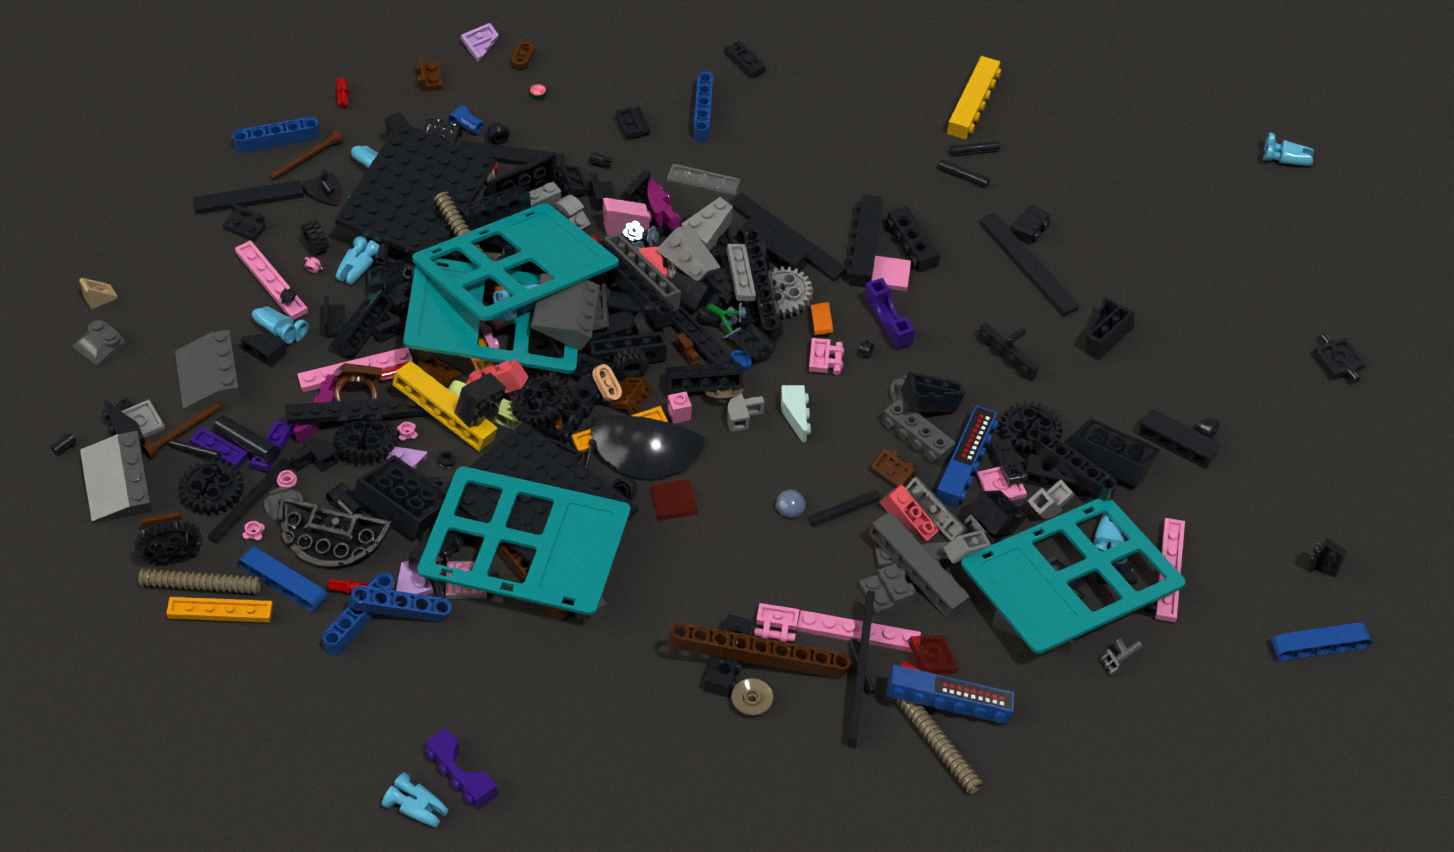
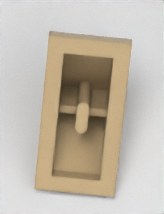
M82 277L79 280L83 296L91 309L113 301L118 297L110 284Z

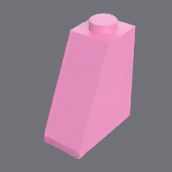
M603 198V223L607 236L617 233L622 234V231L626 228V223H632L633 221H638L644 230L649 229V222L652 221L651 212L647 211L645 204Z

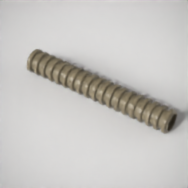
M441 192L435 196L434 202L437 203V207H440L439 210L443 212L442 215L446 217L445 220L451 226L454 235L460 236L470 232L471 230H468L469 226L465 225V220H462L463 217L457 211L454 202L451 201L452 198L448 196L449 193ZM474 243V244H473V245H474L475 247H477L481 252H483V250L480 249V245H479V244H477V243ZM485 280V287L492 288L496 281Z
M145 568L140 570L138 576V583L141 587L144 585L146 587L152 585L154 588L157 586L163 588L165 586V588L171 587L172 589L176 587L182 589L183 587L185 590L189 588L195 590L196 588L198 591L201 589L207 591L209 589L210 592L214 590L220 592L222 590L224 593L226 591L229 593L234 591L235 593L241 592L242 594H245V592L247 594L254 593V595L259 593L261 584L257 576L255 578L252 576L248 578L246 576L240 577V575L234 577V575L228 576L227 574L223 576L217 574L215 576L214 573H211V575L205 573L203 575L201 572L198 574L192 572L190 574L188 571L177 573V571L171 572L167 570L165 572L160 570L159 572L157 569H154V571L148 569L146 571Z
M897 700V704L901 706L900 708L908 715L912 723L916 725L917 730H920L919 732L927 740L928 744H931L932 749H935L936 754H939V758L943 759V763L947 764V768L951 769V773L955 774V778L959 779L958 782L962 784L968 794L977 792L983 784L982 780L971 769V766L967 764V761L963 759V756L959 754V751L955 749V746L951 745V741L947 740V736L943 735L944 732L940 730V727L936 725V722L932 720V717L928 715L921 704Z

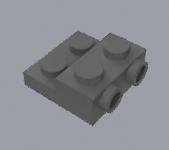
M896 564L878 569L876 575L859 580V587L865 597L868 590L875 591L873 612L876 616L909 605L913 601L915 589L912 583L907 584L904 569L902 567L898 568Z

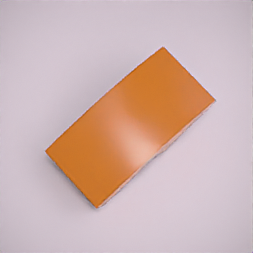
M829 302L811 305L815 335H827L833 332Z

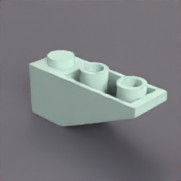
M782 385L781 412L800 440L806 442L807 435H810L811 431L810 423H807V419L810 416L809 408H806V404L809 401L808 393H805L804 385Z

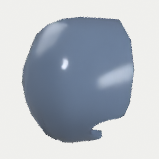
M791 489L783 491L777 497L775 509L779 511L780 515L790 519L799 517L806 507L804 497L798 491Z

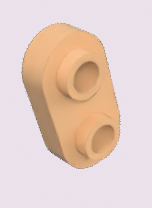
M605 364L594 368L592 373L593 379L602 396L610 402L619 399L622 389L611 368Z

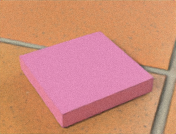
M875 256L872 281L883 278L889 289L907 292L911 260Z
M1000 467L979 471L976 474L983 491L1001 490L1011 501L1026 498L1027 496L1022 483L1015 482V485H1007Z

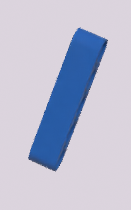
M701 71L698 74L694 117V139L697 142H705L709 139L713 92V74L709 71Z
M305 117L239 129L233 133L232 137L235 150L239 153H246L316 140L320 136L318 120L315 117Z
M250 547L237 561L242 570L253 577H259L261 582L310 612H314L327 598V593L320 586L256 547Z
M380 573L368 587L395 590L393 576L389 573ZM358 596V597L356 598L357 600H360V601L364 600L363 597H361V596ZM375 599L380 604L384 603L382 599ZM349 605L323 634L326 653L334 656L340 654L377 613L354 610Z
M356 586L348 600L350 607L354 610L432 622L445 621L452 608L450 601L445 598L368 586ZM359 595L363 597L364 600H357L355 596ZM375 599H382L384 603L380 604ZM396 602H402L404 607L398 606ZM416 605H422L424 610L418 609ZM436 608H442L445 613L437 611Z
M1353 623L1279 634L1271 639V643L1277 659L1285 661L1365 649L1372 644V639L1364 623Z

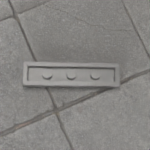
M727 244L726 250L736 301H755L756 294L746 245Z

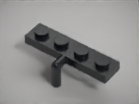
M986 322L982 324L978 335L981 342L989 346L995 354L1001 356L1030 382L1036 379L1039 366L1013 345L1016 340L1026 334V330L1020 328L1006 340Z

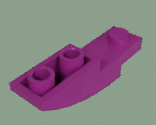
M650 179L647 192L652 215L659 227L667 225L674 231L677 227H680L681 219L677 212L674 213L672 211L669 194L663 191L660 184Z
M327 374L325 381L321 382L320 393L318 396H315L314 403L335 401L334 389L336 381L334 375ZM326 422L295 424L293 433L296 435L297 443L301 444L304 440L312 437Z

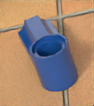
M460 105L448 116L449 122L456 123L477 135L482 132L484 127V121L473 116L468 108Z

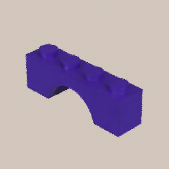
M880 278L867 282L864 297L895 348L899 349L912 345L915 329L907 317L901 318L896 312L892 302L891 290L884 279Z
M446 727L425 741V754L431 762L435 761L440 773L443 776H448L453 788L456 791H461L464 800L469 806L473 805L476 810H479L498 796L497 785L485 771L477 773L466 772L456 765L455 760L460 753L459 742Z

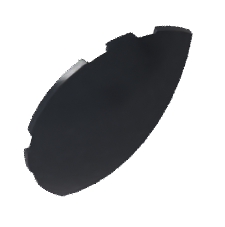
M625 415L591 418V436L596 441L597 452L606 463L609 462L616 467L617 472L634 479L647 481L663 480L665 476L674 473L677 475L683 472L695 458H698L705 441L704 436L692 430L652 418Z
M282 497L279 507V521L283 531L281 534L288 547L302 560L321 567H340L361 560L379 546L392 525L390 521L355 513L354 515L321 508L316 504Z

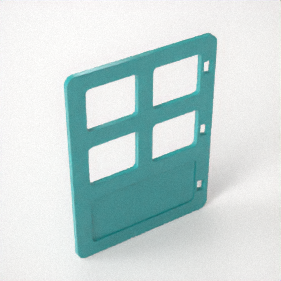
M547 203L536 205L414 253L412 256L413 262L483 321L501 316L618 266L617 257ZM494 235H500L520 252L499 261H492L473 244ZM454 251H460L477 265L479 269L457 278H452L432 260ZM526 262H533L552 277L553 280L531 289H526L505 271ZM487 278H492L508 291L512 297L490 306H484L464 288Z
M442 258L432 260L436 265L437 263L448 265V267H439L452 278H457L479 269L477 265ZM415 264L403 340L405 347L498 363L517 359L520 365L524 367L568 374L574 373L577 365L578 349L567 344L564 346V356L562 359L528 353L529 334L533 317L532 309L526 312L517 310L516 318L511 321H507L504 314L491 319L516 325L513 350L479 346L477 340L480 319ZM515 270L505 271L522 286L539 284V274ZM485 280L464 288L481 303L483 301Z
M459 467L455 472L419 562L418 574L421 577L584 615H593L597 612L630 515V506L625 502L474 468ZM468 483L502 490L490 523L455 516ZM518 495L553 502L551 512L541 535L506 527ZM453 530L484 538L472 571H464L436 564L448 531ZM501 542L536 550L524 583L521 584L488 576ZM441 572L452 573V577L442 576ZM502 585L513 587V591L501 589ZM563 599L575 601L574 606L562 603Z
M1098 498L964 557L961 563L962 568L1028 647L1038 654L1053 649L1179 591L1185 586V578L1112 499L1110 501H1102ZM1090 508L1093 510V512L1088 514L1084 512ZM1105 513L1129 540L1105 551H1099L1076 524ZM1040 530H1042L1043 534H1040L1038 536H1035L1033 534ZM1058 532H1062L1086 558L1060 571H1056L1033 545V543ZM1136 552H1141L1165 580L1141 591H1135L1113 567L1112 563ZM991 553L992 556L986 559L983 558V555ZM1091 572H1098L1121 600L1093 612L1067 583Z

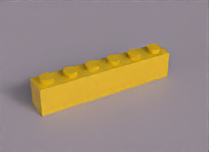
M984 56L980 57L949 120L947 134L967 140L969 134L973 133L974 123H978L980 111H984L985 100H989L990 90H994L996 78L999 79L1001 75L1000 61Z
M409 361L395 372L392 385L480 452L494 440L498 427L485 419L481 424H476L469 428L454 413L459 398L412 361Z

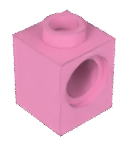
M687 392L668 395L667 410L673 424L691 420L692 405Z

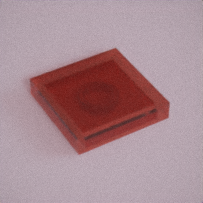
M689 479L651 485L658 521L697 515V507Z
M945 635L911 636L907 642L920 671L933 674H956L959 670Z

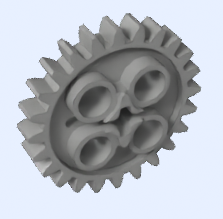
M782 266L781 270L778 271L775 267L772 276L780 314H782L783 318L786 317V314L792 317L793 312L799 315V309L805 311V305L809 306V300H812V282L809 281L808 276L804 277V272L798 274L797 268L791 271V267L784 270Z

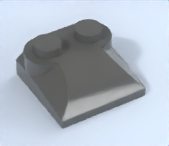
M96 320L89 324L88 331L71 347L98 368L123 349L126 343L119 332L104 321Z

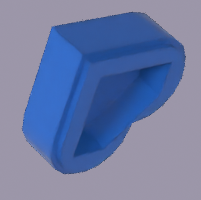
M745 350L731 352L730 355L734 358L733 363H741L743 371L751 369L752 357Z

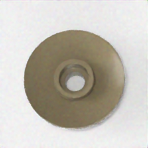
M743 388L706 391V395L719 399V402L727 403L730 402V398L742 394Z
M754 678L745 679L735 685L731 696L732 703L743 714L750 716L760 715L771 707L773 692L769 685L762 680Z

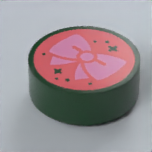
M534 84L529 89L532 99L542 100L547 95V89L542 84Z

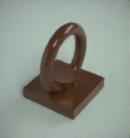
M350 363L341 365L335 370L334 374L335 378L340 379L334 389L335 401H343L342 389L348 382L353 385L366 384L371 391V399H379V391L374 380L382 375V368Z

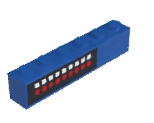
M978 405L975 406L937 489L936 496L944 504L958 508L960 501L964 502L967 495L965 490L967 487H971L974 479L972 474L977 473L980 466L978 461L979 459L983 460L986 453L985 446H989L993 435L991 432H995L999 421L996 420L998 412Z
M894 664L888 676L887 697L1002 724H1008L1013 714L1014 692Z

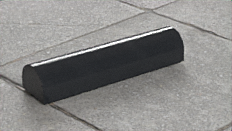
M220 416L214 423L213 429L215 434L243 449L265 464H268L281 452L278 446L227 416Z

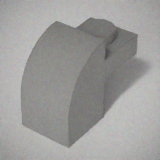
M567 195L551 205L581 230L590 225L582 210L584 206L573 195Z
M739 394L730 400L727 412V423L730 432L749 429L750 416L764 413L763 396L744 399L743 395Z
M1060 480L1047 492L1041 488L1028 502L1042 518L1048 519L1062 511L1061 507L1075 494Z

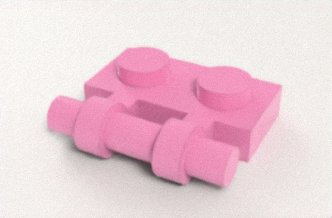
M812 338L809 371L828 373V367L833 368L835 375H840L843 369V343L837 342L836 346H832L829 339ZM829 354L834 355V359L829 358Z
M759 603L756 625H763L764 627L763 629L755 628L754 636L766 639H779L782 642H795L796 634L788 633V629L797 630L800 609ZM770 627L782 628V631L770 630Z

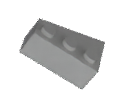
M719 197L683 222L681 227L691 225L710 252L712 247H715L718 238L723 235L732 222L733 206Z
M691 225L677 227L656 249V251L698 282L705 280L706 276L717 272L721 268Z

